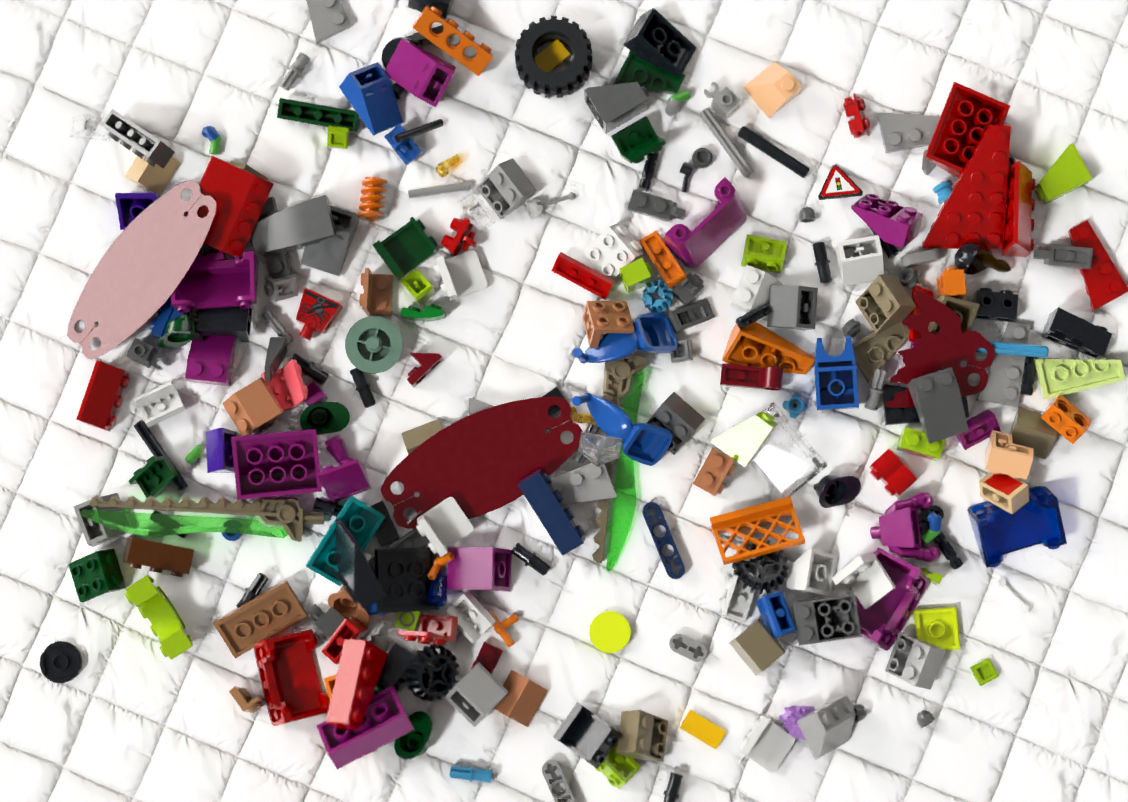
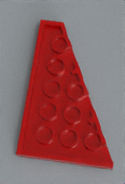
M988 125L983 138L977 144L975 152L965 165L959 180L955 183L954 189L947 201L944 202L937 215L938 217L931 225L929 233L925 240L922 241V248L959 249L960 246L966 243H981L982 246L988 249H1003L1011 136L1010 125Z

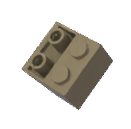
M878 275L855 301L876 334L904 320L916 307L896 275Z
M643 710L622 711L619 732L622 734L617 743L616 753L633 759L663 762L668 720Z

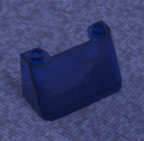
M1046 486L1028 488L1029 502L1013 514L989 501L968 507V517L986 568L999 566L1004 560V554L1042 543L1043 546L1049 549H1057L1061 545L1067 544L1058 498Z

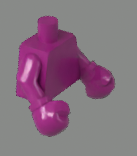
M920 492L908 499L894 502L885 510L884 515L879 517L880 526L870 528L871 538H881L882 546H888L890 552L902 558H915L916 560L928 563L935 562L940 556V550L932 545L922 547L917 511L925 510L932 506L934 502L933 496L928 492Z

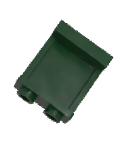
M413 216L407 224L381 242L378 240L373 244L378 255L398 281L438 253L436 248L438 244L432 235L429 237L426 235L424 224L420 219L416 221Z

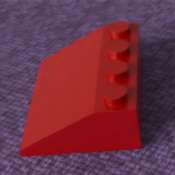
M953 82L925 158L954 177L960 178L961 172L968 160L971 159L988 125H1003L1010 105Z
M212 156L199 185L201 186L200 192L204 196L210 195L214 198L217 206L212 225L203 243L229 255L239 256L241 259L274 183ZM206 205L201 206L197 212L200 218L206 217L209 209Z
M1015 161L1008 170L1002 256L1027 257L1034 249V239H1031V231L1034 230L1035 222L1034 219H1031V211H1034L1035 199H1032V191L1035 190V179L1032 178V171L1020 161Z

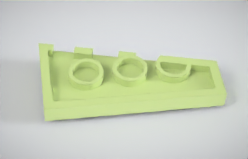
M1034 359L1043 399L1057 397L1059 394L1066 395L1125 380L1120 359Z

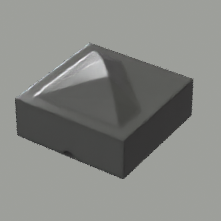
M690 339L677 341V349L670 353L671 363L693 360Z

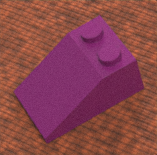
M205 336L204 342H199L198 338L193 339L187 359L185 379L194 383L230 387L237 336Z

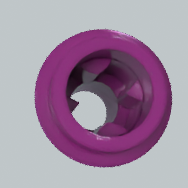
M339 434L325 441L326 450L339 465H342L341 461L350 457L344 438L341 439Z

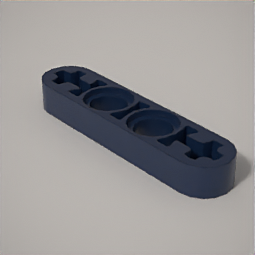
M649 502L642 510L648 530L666 574L671 579H680L685 573L683 561L660 506L657 503ZM649 506L657 509L655 513L656 519L660 517L662 521L656 522L652 526L649 523L653 521L652 516L646 514ZM657 525L665 528L666 533L664 536H655L653 530ZM667 544L671 545L674 550L673 554L668 557L664 556L661 551L662 547ZM677 556L678 560H674L676 567H681L678 576L675 573H670L672 565L671 563L666 564L665 560H671Z

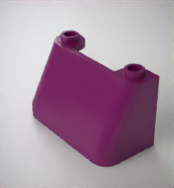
M726 177L715 187L714 194L718 200L715 210L694 230L691 231L684 224H676L665 233L664 243L687 268L693 269L700 266L746 221V210L733 184Z
M254 251L243 252V258L241 259L239 256H234V260L194 261L182 281L171 294V305L173 308L177 309L180 313H187L194 309L238 306L244 309L252 308L257 302L259 271L258 259Z
M878 547L874 554L894 583L895 588L869 609H864L857 596L856 603L862 637L887 651L896 641L899 632L902 631L925 593L929 579L920 569Z

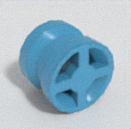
M947 180L932 188L933 192L938 195L939 204L947 201L953 190L951 180Z

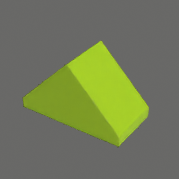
M414 269L400 280L419 306L436 294L434 287L417 269Z

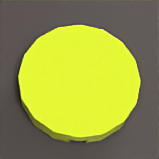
M606 611L597 615L590 624L589 629L592 644L598 650L605 653H614L623 649L627 645L631 634L629 622L625 617L612 611Z

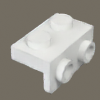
M172 381L162 384L160 387L149 392H145L134 399L148 428L186 410L180 393Z
M734 574L732 578L728 577L725 586L728 593L726 598H721L718 609L722 610L720 615L745 623L755 590L751 593L750 587L743 589L744 583H737L739 576Z
M468 590L444 612L446 616L458 617L457 628L471 643L480 638L496 622Z

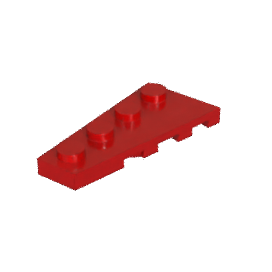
M1088 220L1071 228L1068 234L1072 246L1093 248L1091 270L1079 269L1085 282V290L1089 296L1093 312L1127 293L1128 287Z

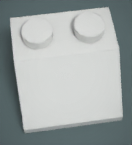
M746 264L730 307L748 313L761 305L768 304L770 285H783V283L768 273ZM768 315L764 316L761 319L767 321Z

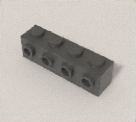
M114 109L110 111L101 124L102 127L109 131L108 136L117 143L121 140L120 144L129 151L133 148L131 152L141 159L145 156L144 161L153 167L157 164L164 169L175 153L162 141Z

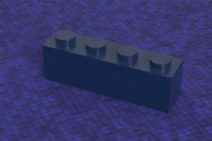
M540 468L520 480L518 486L563 556L584 544V536L586 534L580 525H576L573 521L575 517L569 507L565 508L562 501L564 499L559 490H554L551 486L552 479L547 472L543 473Z

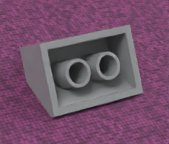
M847 695L833 700L797 720L815 760L823 757L850 739L856 713L854 705Z

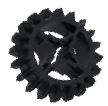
M749 542L745 549L752 551L758 545ZM780 550L757 556L749 561H738L732 563V568L735 569L733 576L734 574L739 576L737 583L743 582V589L750 587L751 593L757 589L759 595L762 594L763 590L768 594L771 592V588L776 591L779 585H783L784 579L788 576L789 564H786L788 559L782 556L784 551ZM776 572L773 577L764 579L765 574Z
M435 644L423 646V650H416V657L411 656L413 661L407 664L409 670L404 673L409 677L405 681L409 684L408 689L415 697L434 702L435 699L442 700V695L446 696L448 690L453 689V683L458 682L455 677L460 674L456 670L460 665L456 662L457 658L453 655V652L444 646H437Z

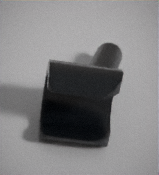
M685 162L679 171L685 175L681 190L684 193L687 191L688 180L693 170L692 166Z

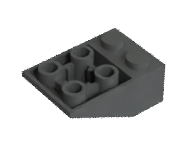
M330 205L337 236L320 240V243L305 246L301 264L340 277L360 219L355 213Z
M855 594L792 603L799 646L862 637Z

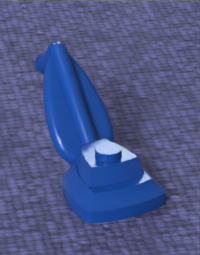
M654 312L637 317L633 322V333H605L603 339L599 341L598 348L588 347L585 353H583L582 349L575 348L572 355L578 358L582 364L587 362L604 363L627 357L633 354L636 349L654 353H673L677 349V340L674 329L666 314Z
M588 392L572 398V403L575 406L587 402L589 412L597 425L614 441L623 442L624 454L634 461L653 466L667 452L673 438L670 430L650 424L632 423L631 418L621 408L604 398Z

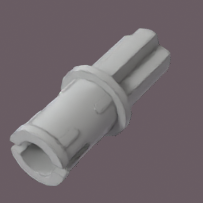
M299 52L292 65L288 66L289 71L280 83L281 88L286 91L291 89L296 79L302 76L304 68L311 60L309 56Z
M883 369L875 370L871 386L868 387L869 393L864 407L869 410L877 411L881 394L884 393L883 386L887 372Z

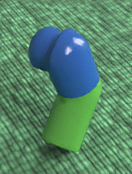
M213 126L203 127L201 131L202 136L208 138L211 142L209 154L219 155L222 141L221 135Z
M935 512L927 516V520L930 522L929 529L921 535V538L927 544L941 533L942 519Z

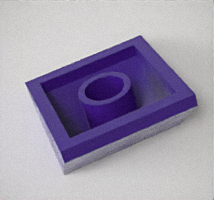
M115 193L120 230H124L160 196L157 193Z
M216 428L206 432L207 473H235L231 437L237 436L236 431Z

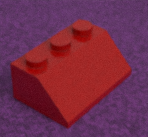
M96 360L76 420L109 432L116 422V410L122 405L123 390L129 385V373Z

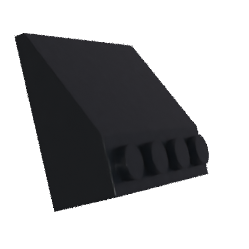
M340 518L336 519L335 565L338 572L335 574L350 598H352L354 604L359 603L364 609L386 596L359 543Z

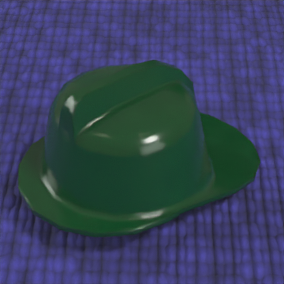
M184 314L167 323L165 335L157 340L156 345L162 349L179 348L200 337V333L196 332L194 323L190 320L189 315Z
M338 402L313 403L306 407L300 415L301 428L303 430L316 429V435L342 431L350 421L348 409Z
M416 711L412 713L409 719L414 730L395 739L394 750L400 758L405 760L413 759L427 751L429 738L433 730V722L426 712Z

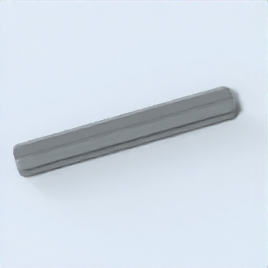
M710 108L701 111V118L745 178L752 175L754 172L753 168Z

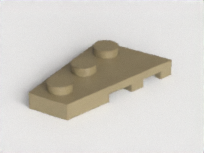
M902 321L880 333L872 332L852 344L856 364L867 383L872 380L875 370L881 369L908 339L909 328L903 325Z

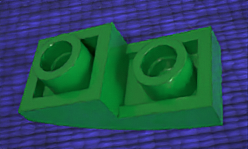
M431 304L430 307L425 305L422 313L419 308L408 306V308L402 307L400 315L407 320L426 322L445 319L446 313L442 311V307Z

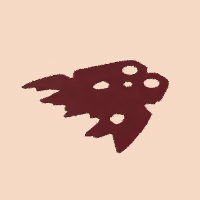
M915 290L914 293L921 314L909 315L906 320L902 321V324L918 331L921 334V338L916 339L917 347L898 351L899 355L903 356L905 366L900 368L897 374L891 377L890 382L909 384L912 379L937 372L940 369L952 367L961 397L983 391L988 380V373L985 369L993 363L994 347L975 330H967L962 333L961 318L955 312L932 296ZM930 322H935L940 326L941 330L937 334L929 332ZM979 348H984L987 351V358L983 361H978L975 358V352ZM962 360L967 362L966 367L960 366ZM972 373L980 376V383L977 386H971L968 383V377ZM908 388L905 391L895 393V399L885 403V406L891 408L915 407Z

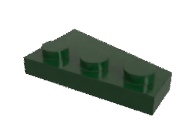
M630 51L614 84L638 82L640 87L644 86L649 92L675 95L678 93L686 75L682 74L680 77H677L639 59Z

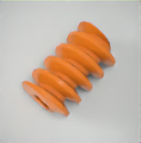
M365 177V180L362 181L361 184L365 188H362L360 191L364 195L360 197V202L363 203L359 205V210L362 211L358 213L360 219L381 221L378 219V216H383L384 213L379 211V208H384L385 205L380 203V200L386 199L385 196L381 195V192L387 191L386 188L382 187V184H387V180L379 177Z

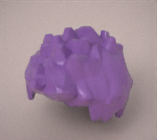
M806 705L784 707L786 713L779 715L780 720L785 722L784 727H786L792 737L806 741L797 720L816 709L813 706Z

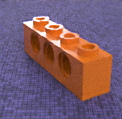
M426 6L413 23L412 28L479 77L493 58L492 49L483 42L480 45L474 41L476 37L467 30L462 32L458 29L459 25L451 18L448 20L441 16L442 12L436 7L432 6L430 8ZM435 22H440L443 25V29L440 32L433 31L431 27ZM453 34L458 35L460 41L457 44H451L448 41L449 36ZM474 47L476 54L474 56H467L465 49Z

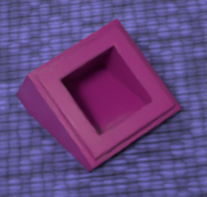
M314 381L307 386L308 396L304 402L308 406L316 402L323 403L328 399Z

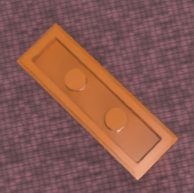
M657 231L639 240L643 250L669 289L687 278L685 272Z

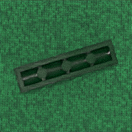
M279 98L277 118L325 127L349 128V131L354 132L359 130L361 118L354 110Z

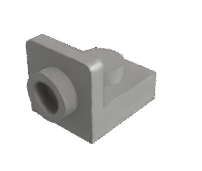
M293 274L273 279L270 276L265 277V293L275 302L299 296L296 276Z

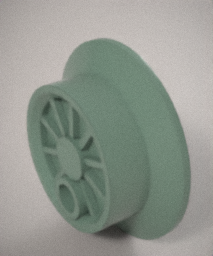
M369 316L358 320L349 329L345 339V351L350 362L357 369L371 374L382 373L392 368L398 362L403 350V339L397 326L390 320L380 316Z

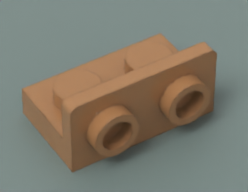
M234 686L229 690V693L243 712L254 713L263 706L262 702L265 700L263 696H257L250 701L252 696L246 688Z

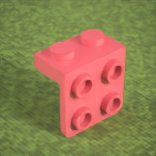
M295 359L288 362L283 368L278 369L271 381L265 380L283 411L295 409L308 396L307 386L303 383L301 377V366L297 364ZM265 372L260 375L265 380Z

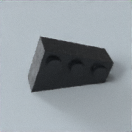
M1058 307L1049 314L1041 337L1093 358L1101 359L1105 355L1112 333L1108 332V329L1105 327L1094 325Z

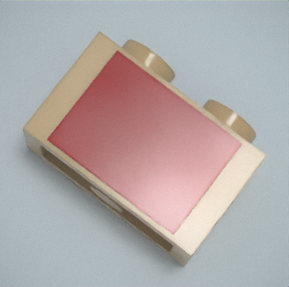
M990 472L979 480L980 497L1011 514L1029 502L1028 485L1009 475Z

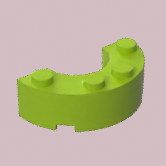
M146 575L125 588V596L130 604L134 603L138 607L144 619L148 618L152 624L150 626L151 631L159 638V643L161 644L159 647L160 651L165 657L169 656L170 660L193 647V642L189 634L186 636L184 632L186 626L170 599L159 585L157 587L153 585L154 579Z

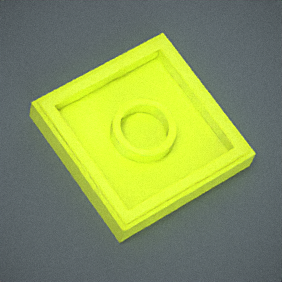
M956 607L913 611L916 638L930 642L944 650L960 649Z

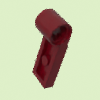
M722 364L720 385L775 391L782 390V368Z

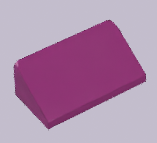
M987 409L966 420L969 431L956 436L963 449L967 450L989 438L992 430L1000 432L1001 429L995 414Z

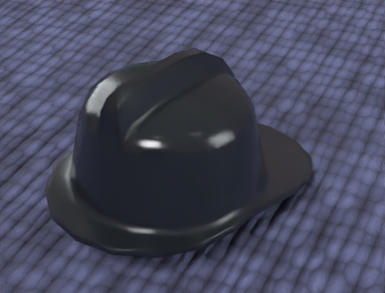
M826 475L819 483L814 484L813 488L819 497L821 507L830 508L844 505L854 500L860 492L861 482L855 476L837 477L835 475Z

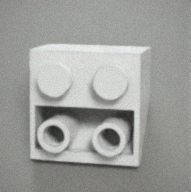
M878 235L837 243L835 249L843 287L873 282L878 275H884L883 253Z

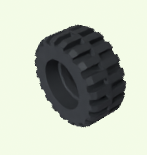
M551 16L550 20L542 17L539 18L538 23L533 21L528 24L529 28L527 30L523 29L520 33L521 38L517 39L515 64L520 80L524 81V85L528 89L532 88L535 94H545V98H551V95H557V98H562L563 94L567 93L569 96L574 93V89H580L583 86L584 80L587 81L592 69V45L590 39L587 38L585 30H580L579 24L575 21L571 24L569 23V18L562 17V20H558L557 16ZM559 40L572 50V64L566 70L558 73H548L541 70L535 63V52L543 44Z

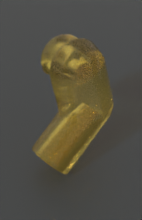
M456 154L436 165V172L440 177H446L449 174V169L462 164L459 155Z
M571 407L570 417L573 422L580 424L595 422L590 412L577 413V408Z

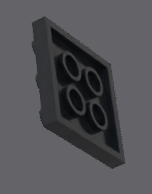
M430 547L374 549L375 576L386 596L376 602L377 613L439 610L438 575L435 580L428 578L433 562L437 558V553L434 554Z

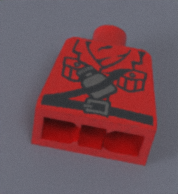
M305 288L296 316L297 322L304 325L299 336L310 341L315 331L325 334L341 312L343 306L332 299Z

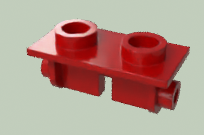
M853 94V100L852 97L845 98L843 106L846 117L854 116L855 118L848 121L850 134L853 135L854 139L862 137L861 133L870 136L869 129H871V124L868 117H865L864 110H866L864 99L856 94Z

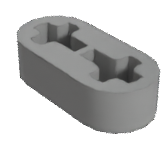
M938 249L900 257L902 268L915 267L941 260Z
M675 634L669 640V647L672 651L692 661L700 662L707 656V649L703 644L683 634ZM680 637L682 638V643L688 646L686 649L683 647L675 649V644L672 643L673 640H677ZM698 646L701 647L703 656L694 658V653L689 651V647L697 649Z

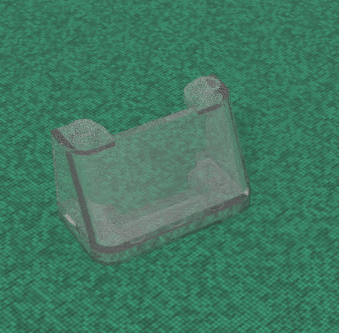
M772 402L761 412H766L773 416L774 421L778 425L753 460L774 483L775 489L773 492L781 499L789 496L792 497L824 470L827 464L783 411Z

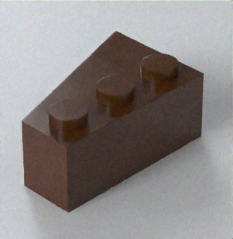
M127 537L122 562L129 563V567L136 569L147 566L150 567V571L157 573L168 570L171 571L170 575L183 578V574L190 573L194 549Z

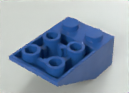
M379 62L350 72L340 84L339 88L373 136L394 128L399 123H403L391 80Z

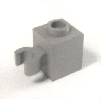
M712 81L711 86L715 91L709 92L705 88L703 93L706 97L713 98L711 108L726 120L740 106L741 100L727 86L720 91L719 85Z

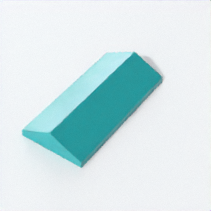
M350 496L336 519L340 518L359 543L362 551H364L386 516L367 503ZM335 519L305 566L341 586L335 574L338 572L335 565Z

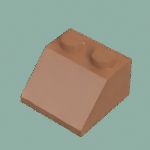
M263 377L235 392L222 403L242 436L252 435L258 430L265 429L284 413Z

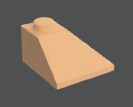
M773 62L747 83L743 89L765 115L770 118L799 95L802 86L788 70Z

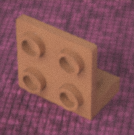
M365 268V273H361V286H363L364 293L360 294L359 304L367 316L392 317L393 275L372 274L370 268Z
M626 301L586 302L582 320L590 348H598L600 339H603V333L634 332L632 318Z
M712 448L693 485L714 497L716 493L721 495L726 485L723 480L726 475L731 476L736 467L733 464L735 459Z

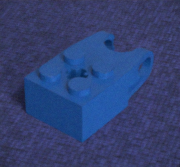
M846 336L844 351L838 356L828 355L824 350L822 338H817L814 366L817 411L859 408L857 365L851 336ZM834 383H839V386H843V390H840L838 394L831 390V386H834Z

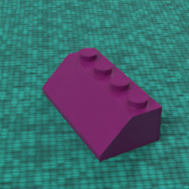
M393 686L371 697L359 730L336 728L326 721L316 725L327 754L337 770L414 730Z

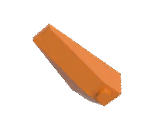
M754 322L742 329L738 328L737 323L735 324L722 361L741 366L782 368L784 373L806 375L813 365L815 357L760 323Z

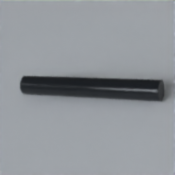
M442 119L429 122L396 134L394 139L397 143L440 128L444 125Z

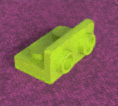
M747 234L741 266H746L747 264L760 270L781 273L787 242Z
M616 744L607 754L604 763L598 769H595L601 772L613 787L621 789L638 772L641 766L633 758L616 753Z

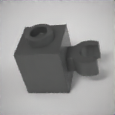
M689 272L686 275L687 278L672 290L673 295L684 306L690 305L704 290V281L697 274L692 275Z
M138 338L134 339L126 354L129 359L147 368L152 364L157 370L163 369L157 365V361L159 359L167 361L168 359L163 354H157L158 349Z
M314 604L308 612L318 620L314 625V634L321 641L326 640L328 642L345 619L332 606L324 613L319 606Z

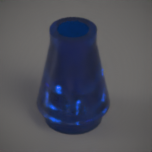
M438 574L435 580L432 581L427 595L428 604L433 606L445 605L447 601L446 575Z

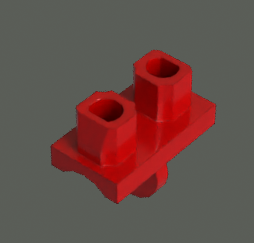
M454 217L450 224V229L457 232L455 237L452 238L445 234L440 243L452 256L458 255L461 248L467 252L470 246L476 248L478 244L473 240L476 233L471 231L473 224L467 218L462 220Z

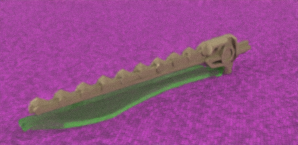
M629 355L619 360L605 362L604 395L602 398L619 407L620 399L628 393L631 376L634 375L632 393L624 399L623 411L628 414L632 423H636L644 379L642 370L646 368L649 359L648 357L643 358L641 356ZM601 430V437L606 439V441L599 448L600 455L605 457L604 463L612 480L616 441L608 437ZM623 442L619 443L615 491L618 498H613L611 523H607L609 499L595 502L597 508L601 509V512L594 519L595 524L600 527V530L593 537L594 542L599 545V548L593 553L592 557L597 563H602L605 534L610 532L606 570L608 572L612 570L624 547L631 528L637 500L634 460L624 454Z
M99 496L91 497L90 506L122 508V512L81 511L84 517L109 528L149 537L222 532L280 539L289 536L291 540L301 542L303 524L324 525V513L303 512L297 498H256L253 503H249L245 499H236L235 503H231L228 499L222 497L218 499L217 503H214L209 498L203 497L199 503H196L187 496L178 503L169 496L160 503L152 496L147 497L144 502H141L135 496L129 497L126 502H123L117 496L110 497L108 502H105ZM131 509L259 516L265 524L283 526L284 528L265 527L258 519L131 512Z

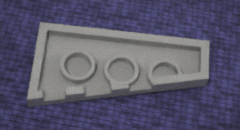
M306 0L316 44L352 27V23L340 0Z
M878 113L877 117L885 154L929 146L940 116Z
M1009 322L1000 342L1028 344L1030 325ZM995 354L993 363L988 371L986 387L978 394L976 401L1018 407L1026 356Z
M603 459L552 479L551 486L554 490H559L564 499L562 501L563 505L618 498Z

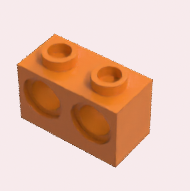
M948 267L937 277L938 298L944 294L962 299L967 294L964 269L958 270L957 267Z
M1061 394L1047 406L1041 416L1046 423L1071 444H1074L1087 431L1092 422L1089 417Z

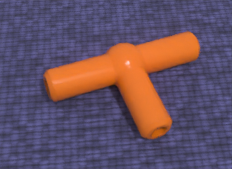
M448 552L442 557L439 555L433 562L428 578L435 580L440 569L454 559V554Z
M492 610L487 611L496 620L493 624L494 631L501 636L508 647L513 646L515 641L506 629L519 620L518 616L512 614L503 622H500Z

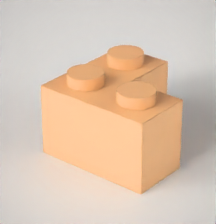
M992 430L985 451V469L994 474L1002 473L1009 475L1014 479H1027L1034 458L1033 448L1013 444L1011 434Z

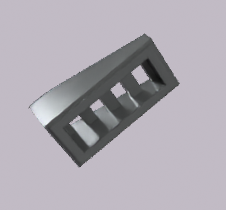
M708 299L677 309L667 315L675 334L715 318ZM699 306H702L705 317L702 316ZM692 309H694L695 314L698 318L697 320H695ZM685 312H686L687 317H688V319H689V321H690L689 323H687V320H686V318H685V315H684Z
M270 338L264 366L266 381L272 380L287 354L286 338Z

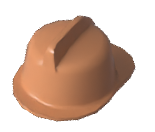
M343 586L337 593L329 596L328 605L330 608L332 606L344 618L355 617L366 627L369 626V614L359 603L354 604Z

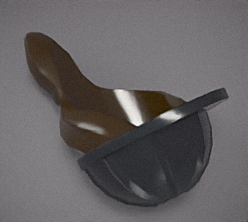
M966 243L960 246L955 254V264L959 270L964 269V275H974L987 268H992L998 272L1011 271V267L1005 260L996 259L991 250L982 246L981 243Z

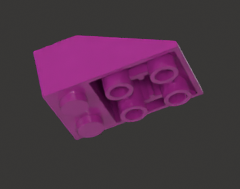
M402 37L385 72L389 78L411 94L436 108L456 70V66Z
M866 194L851 205V209L884 242L904 248L918 236L923 213L917 212V209L913 207L900 206L895 201L880 199L875 194Z
M345 459L341 461L342 465L337 467L329 465L321 468L322 472L317 473L331 502L334 503L335 501L337 502L372 489L365 467L358 459Z

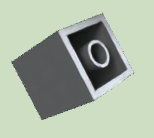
M638 82L584 89V101L605 134L647 110L649 94L644 86L640 87Z

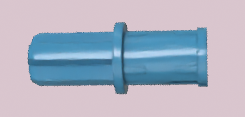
M452 765L449 775L451 778L469 780V782L491 783L492 770L474 768L472 765L471 767Z

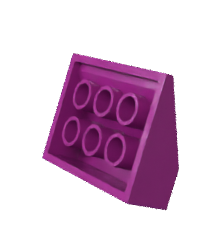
M316 429L231 437L237 500L322 492L321 481L317 473H320Z

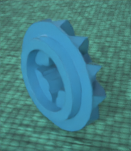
M653 280L646 284L647 286L642 290L643 298L641 300L644 302L645 308L651 312L661 313L671 306L673 291L671 288H668L665 281ZM658 292V295L661 296L663 299H656L655 301V298L652 297L651 293L653 294Z

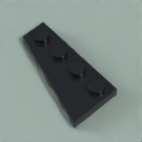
M884 384L882 400L885 426L920 423L915 407L891 408L885 406L886 402L895 399V393L905 391L908 387ZM961 397L965 416L969 418L967 397Z

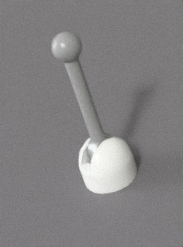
M570 192L567 196L544 203L537 199L527 201L530 216L534 217L541 214L545 206L568 199L574 200L576 194Z

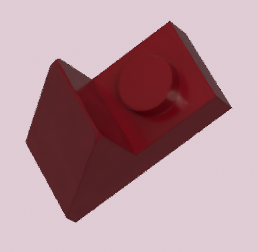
M410 353L421 366L419 368L417 366L408 373V383L415 388L444 360L443 357L438 353Z
M484 642L471 669L479 662L492 675L503 650Z

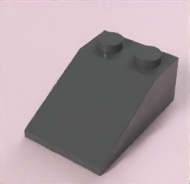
M952 367L912 379L907 386L928 444L969 431L959 386Z

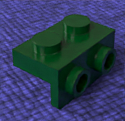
M167 455L150 457L146 461L147 464L133 473L134 476L129 480L130 485H139L146 498L150 496L156 498L179 477Z

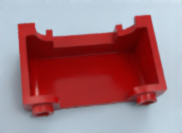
M312 629L266 639L254 645L255 659L269 718L273 726L325 714L329 711V695L326 692H321L312 651L318 645L317 636L313 634Z

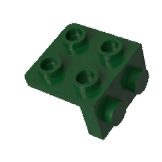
M647 116L610 136L620 156L629 163L634 164L645 159L644 156L649 153L659 152L662 150V146L666 144L663 138L656 135Z
M114 548L96 551L69 564L80 602H86L105 593L120 591L126 588Z

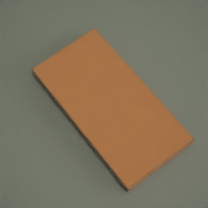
M286 579L214 621L213 624L236 659L253 649L256 643L270 639L306 618L308 614Z

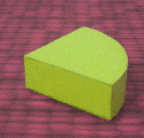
M920 568L929 579V582L934 585L940 584L943 579L940 574L932 573L927 568Z

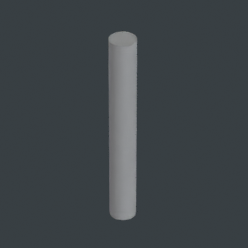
M469 182L413 189L408 190L409 198L465 191L470 190Z

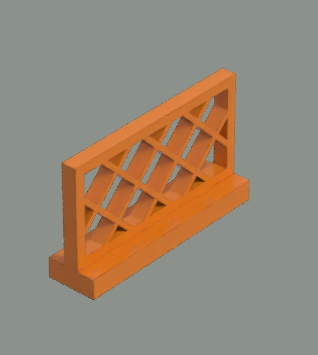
M791 496L710 517L711 530L715 537L723 565L805 544V538L793 508ZM790 515L792 517L789 525L780 521L783 517ZM764 522L773 523L769 530L759 526ZM776 526L785 529L781 536L773 533ZM745 527L752 529L748 536L739 531ZM756 531L765 534L761 541L752 538ZM791 531L798 534L799 538L790 540L785 537ZM727 532L732 534L728 541L719 537V534ZM736 536L745 540L741 547L732 543ZM769 536L778 540L775 545L771 546L765 543ZM749 542L758 545L752 551L745 549ZM729 547L737 551L733 556H725V552Z

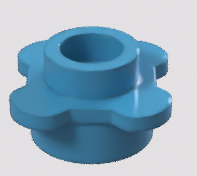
M793 394L792 398L784 401L782 404L783 408L787 409L790 413L789 416L791 418H797L800 412L807 410V404L803 403L799 394Z

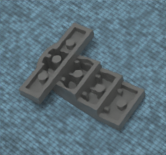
M328 196L316 197L279 212L275 198L268 197L258 218V223H256L251 234V241L257 253L265 256L268 273L271 278L277 279L291 275L287 256L288 251L303 249V246L320 243V240L337 236Z

